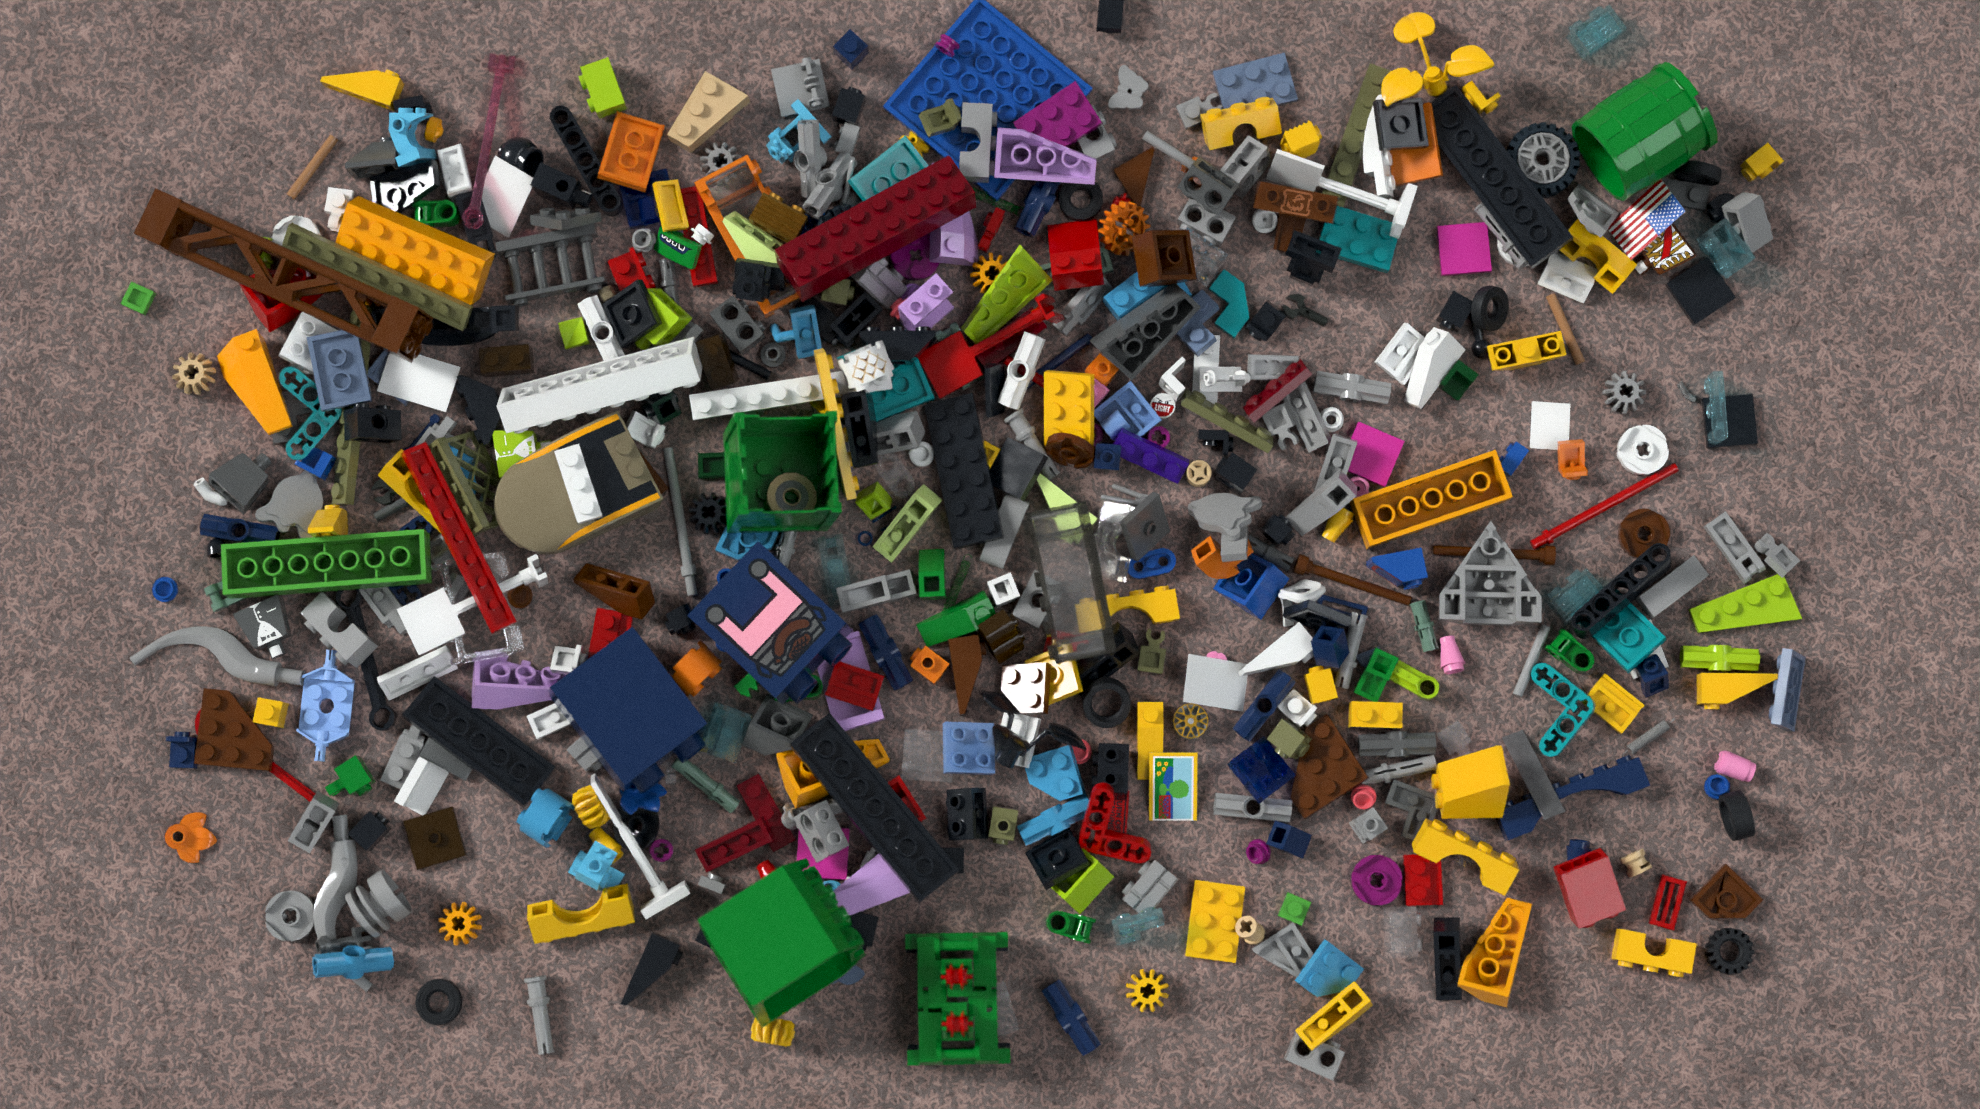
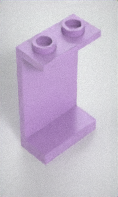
M937 273L898 306L900 323L907 331H915V328L920 326L933 328L954 309V306L947 300L953 294V291Z
M851 628L852 632L846 638L853 645L840 661L870 671L859 631L854 632L853 628ZM825 660L817 668L824 694L834 666H831ZM825 696L830 714L844 731L885 720L879 698L876 701L874 711H870Z

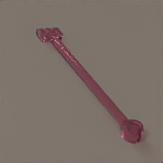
M490 53L488 70L495 72L471 203L462 215L464 224L469 229H472V227L478 229L483 224L484 219L480 211L504 76L505 73H514L516 56L510 55L508 64H505L506 55L500 54L499 62L495 63L496 54ZM477 218L478 221L473 223L472 226V224L469 222L470 219Z

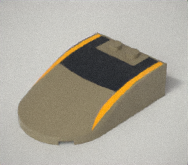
M617 410L573 430L513 464L504 473L497 486L494 510L501 530L511 542L520 548L523 547L537 552L536 554L550 555L567 551L658 509L663 501V497ZM576 444L580 446L602 513L601 518L579 525L554 451Z

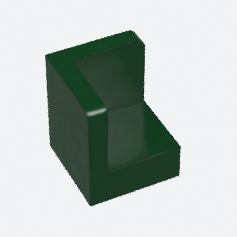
M1458 360L1438 388L1456 401H1459L1479 374Z

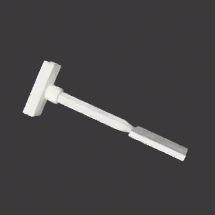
M1277 149L1266 177L1267 180L1287 187L1312 192L1315 191L1316 186H1320L1326 190L1383 209L1385 213L1394 215L1389 236L1399 239L1402 229L1405 227L1418 186L1408 183L1399 201L1391 198L1388 200L1335 180L1324 178L1321 176L1324 165Z
M537 554L527 558L528 568L519 571L518 575L498 584L502 593L534 581L539 588L548 584L546 572L542 573L541 567L535 569L540 566ZM441 588L397 609V612L418 655H421L466 634L458 619V615L478 605L473 596L452 605L444 588Z
M596 773L591 775V786L615 826L618 827L621 837L651 885L650 890L655 898L641 905V912L645 919L650 918L689 895L690 888L685 880L670 889L667 888L664 881H660L629 827L622 822L620 813Z

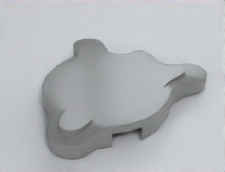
M305 470L300 475L282 480L275 488L270 502L256 510V519L260 522H273L281 533H286L290 527H295L300 538H312L313 536L308 534V527L316 511L321 510L323 506V496L317 484V476Z
M1214 493L1191 502L1187 508L1188 513L1198 521L1200 528L1210 532L1222 533L1229 540L1236 541L1241 536L1240 529L1252 522L1251 514L1249 513L1259 510L1262 507V500L1258 496L1238 497L1230 493Z

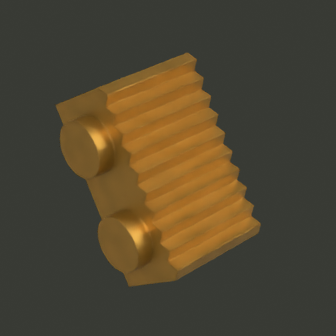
M763 192L749 217V222L786 243L798 237L808 221V216L804 215L806 211L795 204L790 207L782 203L784 199L773 192H770L769 195Z

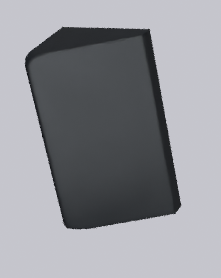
M986 363L987 418L1005 412V405L997 402L1005 383L1003 363Z

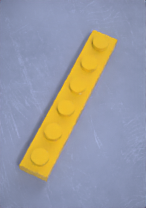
M823 348L813 350L826 411H837V422L835 424L836 453L843 493L846 500L856 499L855 491L860 490L857 476H852L850 467L853 466L850 451L847 452L845 444L849 442L846 427L842 428L840 418H844L842 404L836 402L835 394L839 393L836 378L832 379L830 369H834L831 354L826 355V351Z

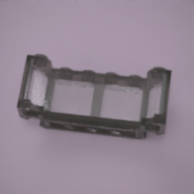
M1083 501L1026 513L1027 520L1022 521L1025 536H1031L1033 547L1029 548L1032 563L1037 562L1038 572L1034 573L1037 588L1042 587L1043 597H1039L1041 611L1047 612L1048 622H1044L1046 636L1052 638V645L1047 646L1050 661L1055 660L1056 665H1062V663L1117 654L1114 631L1087 502Z

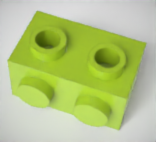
M608 57L580 67L583 75L578 77L583 90L588 89L591 98L586 100L591 113L596 112L600 119L615 114L617 111L620 112L627 109Z

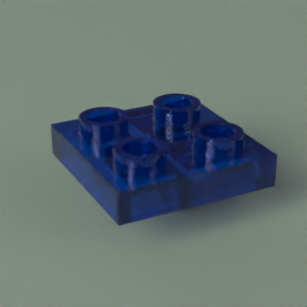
M667 168L651 172L646 192L619 185L630 229L661 222L652 184L658 181L670 180Z
M1264 736L1227 764L1259 804L1296 776Z

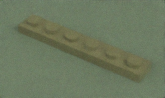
M1369 64L1327 179H1332L1349 186L1352 185L1363 155L1365 130L1373 101L1376 100L1378 95L1382 94L1381 86L1383 79L1391 70ZM1325 188L1323 189V194L1338 196L1337 206L1344 207L1347 199L1346 196L1326 190Z

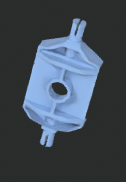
M326 650L325 665L302 675L304 683L299 729L296 728V731L315 743L314 761L325 762L326 747L348 737L350 732L355 680L338 670V666H335L336 650ZM325 699H331L334 703V708L330 713H323L321 710V703Z

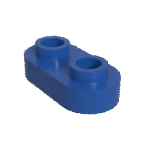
M1166 548L1151 550L1138 561L1143 565L1142 571L1134 569V564L1137 561L1131 559V556L1127 560L1126 571L1133 579H1144L1167 574L1175 567L1176 557L1171 550ZM1165 557L1168 564L1161 566L1158 563V559Z

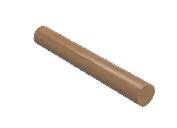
M331 134L287 192L289 197L294 200L338 142L337 138Z
M1553 293L1547 296L1546 299L1575 364L1578 365L1585 362L1556 294Z

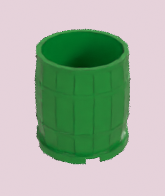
M1664 62L1655 65L1650 73L1633 80L1602 102H1599L1592 110L1576 120L1572 125V135L1584 162L1597 181L1617 200L1624 202L1629 197L1651 187L1682 165H1685L1701 150L1707 151L1718 142L1717 129L1711 113L1707 107L1701 110L1694 98L1699 94L1686 76L1671 63Z

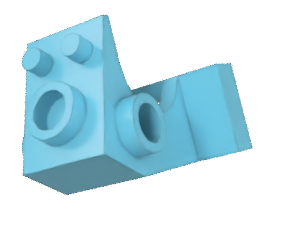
M799 99L791 104V108L798 116L783 130L778 127L768 136L770 141L766 147L770 155L775 160H779L781 164L787 160L792 163L795 152L799 150V143L793 147L784 136L794 127L798 130V121L815 119ZM819 123L820 141L825 144L831 139V136Z
M398 108V113H389L388 130L398 153V156L395 157L398 167H408L438 159L435 150L421 146L415 136L417 125L421 121L434 116L432 113H426V108H415V113L413 108Z
M597 841L594 842L588 853L582 850L579 851L568 871L577 880L599 891H602L603 888L620 885L625 876L621 871L611 867L618 853Z

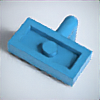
M814 305L789 310L792 330L782 332L778 324L770 326L771 334L777 343L794 340L798 359L814 356L813 350L822 348Z

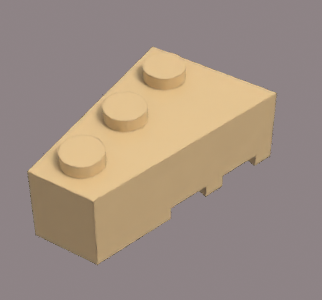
M705 71L667 134L669 140L692 153L711 137L715 131L750 103L748 95Z

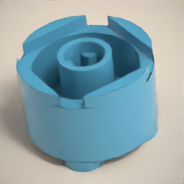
M538 788L531 797V805L527 810H523L519 814L516 822L520 824V831L548 848L551 846L548 842L551 839L557 841L572 819L569 811L570 809L574 811L575 807L571 802L551 789L542 790Z

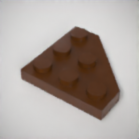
M204 688L194 764L271 771L274 745L259 729L257 723L253 722V718L244 710L235 695L228 690Z
M1328 714L1305 729V734L1312 738V740L1309 742L1310 748L1306 754L1299 757L1290 798L1305 820L1369 779Z

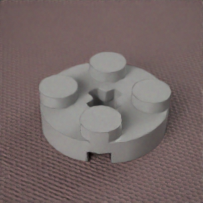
M293 890L276 894L268 902L265 910V923L268 931L275 938L283 941L293 942L307 937L314 929L313 911L315 904L313 900L305 893ZM287 910H295L297 912L295 922L292 920L287 922L285 920L287 918L285 913Z

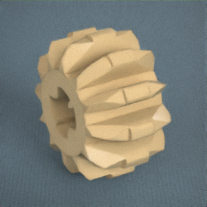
M188 353V360L179 357V361L182 363L181 366H173L179 373L172 375L174 380H178L176 387L179 389L184 388V393L188 395L192 391L196 395H200V387L205 391H209L210 388L206 383H215L216 381L209 376L216 373V369L210 367L213 362L210 359L205 360V356L201 353L196 357L193 353ZM193 369H196L197 371H199V373H196L195 378L193 379L192 377H190V374H193Z

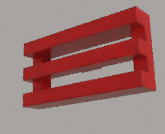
M1661 874L1648 924L1672 931L1675 930L1687 881ZM1666 881H1668L1670 883L1668 886L1660 921H1657L1656 918L1658 915ZM1678 884L1679 889L1670 923L1668 924L1665 923L1674 886Z

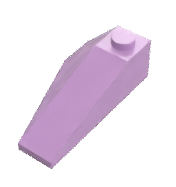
M998 128L994 178L1095 184V158L1023 129Z
M970 211L930 232L929 262L966 266L978 263V239Z
M474 652L472 708L498 710L552 700L549 696L550 687L566 675L552 673L550 667H545L542 671L536 670L530 666L531 662L522 660L521 665L508 662V655L501 653Z
M879 854L833 890L837 896V906L843 905L849 915L910 893Z

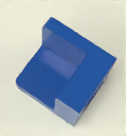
M314 447L301 462L296 460L295 465L325 481L337 458Z

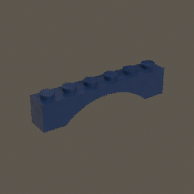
M1630 755L1617 759V765L1608 768L1607 764L1593 768L1594 774L1584 777L1583 773L1569 778L1570 783L1563 786L1560 785V782L1551 784L1559 800L1570 794L1585 790H1602L1619 795H1627L1651 786L1640 758L1632 759ZM1531 793L1521 796L1523 801L1514 804L1512 800L1507 801L1503 818H1496L1505 841L1533 831L1538 820L1542 817Z

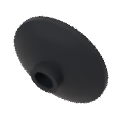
M621 807L618 811L621 815V820L629 827L640 848L643 850L649 847L659 832L660 820L658 813L638 808L635 813L629 815ZM613 822V834L617 843L624 849L629 850L619 833L618 827ZM642 823V829L638 831L637 827Z

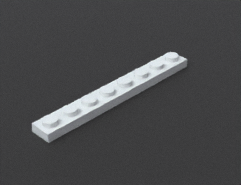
M842 371L830 373L831 378H836L839 393L835 394L836 398H840L841 394L855 392L853 388L848 389ZM819 375L689 395L693 421L732 415L734 412H751L824 400ZM891 377L883 381L872 380L869 382L870 387L865 390L869 393L893 389Z

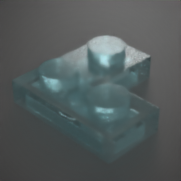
M1155 907L1145 908L1141 910V913L1134 915L1129 913L1121 914L1115 920H1111L1116 946L1140 940V931L1165 925L1162 908L1156 909Z

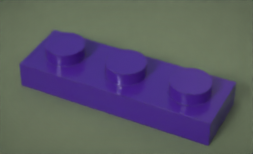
M1123 428L1113 443L1121 445V458L1177 484L1189 465V459Z

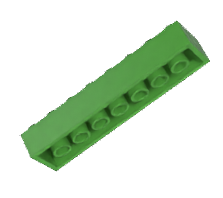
M425 529L221 544L223 595L230 599L432 584L430 534Z

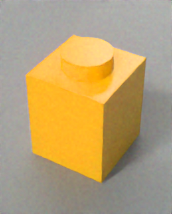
M1323 666L1309 668V673L1304 675L1310 703L1314 705L1338 698L1331 669H1324Z
M258 697L253 722L284 728L289 704Z

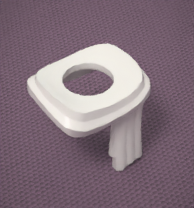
M1304 579L1294 585L1280 589L1278 597L1281 600L1282 612H1284V608L1293 605L1292 601L1300 603L1306 600H1318L1325 593V586L1319 582ZM1283 617L1284 627L1294 625L1293 621Z

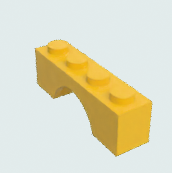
M401 449L383 467L378 476L440 532L401 455L404 451Z
M1169 586L1155 587L1154 592L1145 594L1144 590L1130 591L1129 596L1119 597V593L1105 595L1104 600L1094 601V597L1079 600L1080 604L1075 605L1079 636L1105 632L1107 622L1111 616L1120 610L1128 608L1144 612L1154 625L1180 620L1175 589L1169 590Z
M1425 818L1412 842L1414 853L1435 863L1449 855L1461 854L1468 856L1480 866L1482 885L1504 896L1506 895L1519 872L1514 856L1507 852L1498 853L1493 850L1491 845L1484 841L1477 843L1471 840L1470 836L1463 831L1457 830L1454 832L1448 829V826L1440 820L1434 819L1431 821Z
M627 883L603 888L599 900L592 907L581 911L566 910L558 906L553 900L527 905V921L534 944L548 943L556 939L575 937L579 934L599 932L603 929L616 926L622 927L635 923V911Z

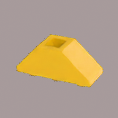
M1561 331L1487 346L1492 371L1514 370L1539 365L1566 356Z

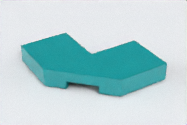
M1223 269L1209 288V291L1228 304L1214 325L1234 339L1249 320L1245 286L1243 282Z

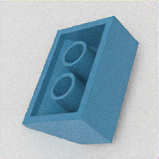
M1136 272L1105 295L1103 303L1118 321L1169 285L1140 287L1138 273ZM1185 282L1176 283L1190 297H1192V294L1190 293Z

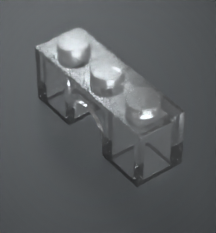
M1103 500V505L1099 510L1098 529L1093 538V552L1088 561V575L1126 582L1131 558L1122 556L1117 552L1116 540L1123 533L1120 521L1135 508L1134 506Z

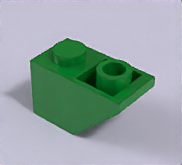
M919 550L920 599H947L945 550Z

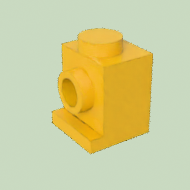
M1767 142L1740 165L1743 169L1741 173L1749 182L1758 176L1763 179L1773 171V168L1776 169L1781 165L1784 160Z

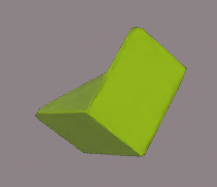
M583 317L558 323L566 350L590 344Z
M877 481L857 494L855 503L872 520L891 508L892 498Z

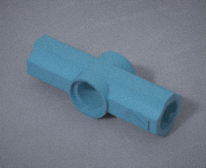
M1080 795L1062 805L1060 803L1041 812L1039 816L1018 825L1017 829L1025 846L1031 845L1048 835L1053 836L1071 827V824L1084 819L1089 802L1087 795Z
M350 945L343 948L342 952L315 954L312 958L313 974L315 978L342 975L347 979H359L363 977L364 973L391 970L394 967L393 951L391 947L364 949L360 946Z

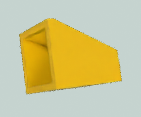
M1502 745L1437 764L1436 774H1432L1431 783L1432 789L1437 791L1435 794V806L1437 809H1440L1442 819L1503 818L1510 782Z

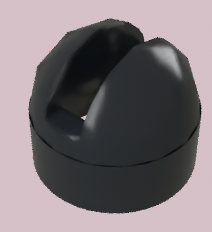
M218 538L210 540L207 544V557H221V554L218 555V553H221V544L226 543Z

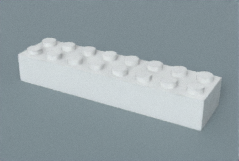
M695 338L683 339L502 388L497 409L506 433L514 432L518 434L528 430V427L536 425L538 427L548 426L554 420L562 419L566 421L584 412L593 414L603 407H619L625 401L633 399L641 401L648 398L651 394H667L677 387H693L700 382L703 368L695 344Z

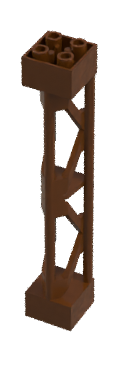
M156 188L134 231L135 235L160 249L176 256L179 255L372 343L410 363L419 356L422 349L421 343L424 337L430 333L433 326V317L417 306L391 296ZM195 221L212 228L211 231L188 235ZM237 244L255 272V279L198 254L196 251ZM262 252L281 259L274 278L260 256ZM298 267L317 276L316 279L290 283ZM342 291L361 321L360 327L300 299L305 296ZM367 299L387 307L378 325L365 305Z

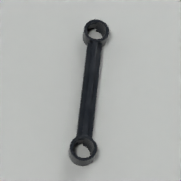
M355 589L358 594H356V599L351 603L350 607L346 606L341 600L344 590L337 591L336 601L340 607L346 610L349 625L354 623L368 635L360 607L364 599L360 590ZM372 652L360 664L372 705L369 722L373 728L387 731L393 728L397 717L395 711L387 706L384 692L378 684L377 677L379 673ZM380 709L389 710L391 713L389 721L384 725V728L379 727L374 721V715Z

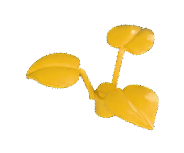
M1423 12L1408 14L1396 23L1393 30L1394 36L1398 42L1405 44L1412 43L1418 39L1427 69L1423 77L1416 70L1410 72L1407 68L1403 67L1389 72L1383 79L1381 86L1384 103L1388 107L1394 102L1417 94L1422 87L1427 89L1429 95L1440 96L1447 90L1445 81L1449 80L1448 73L1454 77H1464L1494 67V62L1482 48L1475 45H1467L1456 49L1451 54L1452 61L1446 62L1443 73L1441 69L1431 65L1422 38L1434 33L1435 22L1433 18Z

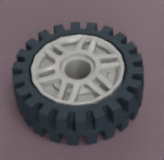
M1546 122L1534 123L1522 128L1511 139L1506 149L1543 198L1555 196L1565 190L1574 180L1580 166V152L1577 151L1578 145L1576 141L1573 142L1572 135L1570 133L1566 134L1564 128H1557L1556 124L1553 123L1547 125ZM1536 156H1544L1547 159V165L1538 164Z

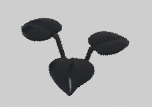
M982 691L981 695L991 707L1007 713L1009 716L1007 727L999 724H994L992 727L993 736L999 750L995 760L1004 767L1013 768L1019 756L1024 757L1031 747L1048 734L1059 742L1086 751L1087 748L1081 738L1070 728L1058 723H1049L1048 728L1043 730L1029 743L1025 738L1011 730L1014 714H1021L1004 694Z

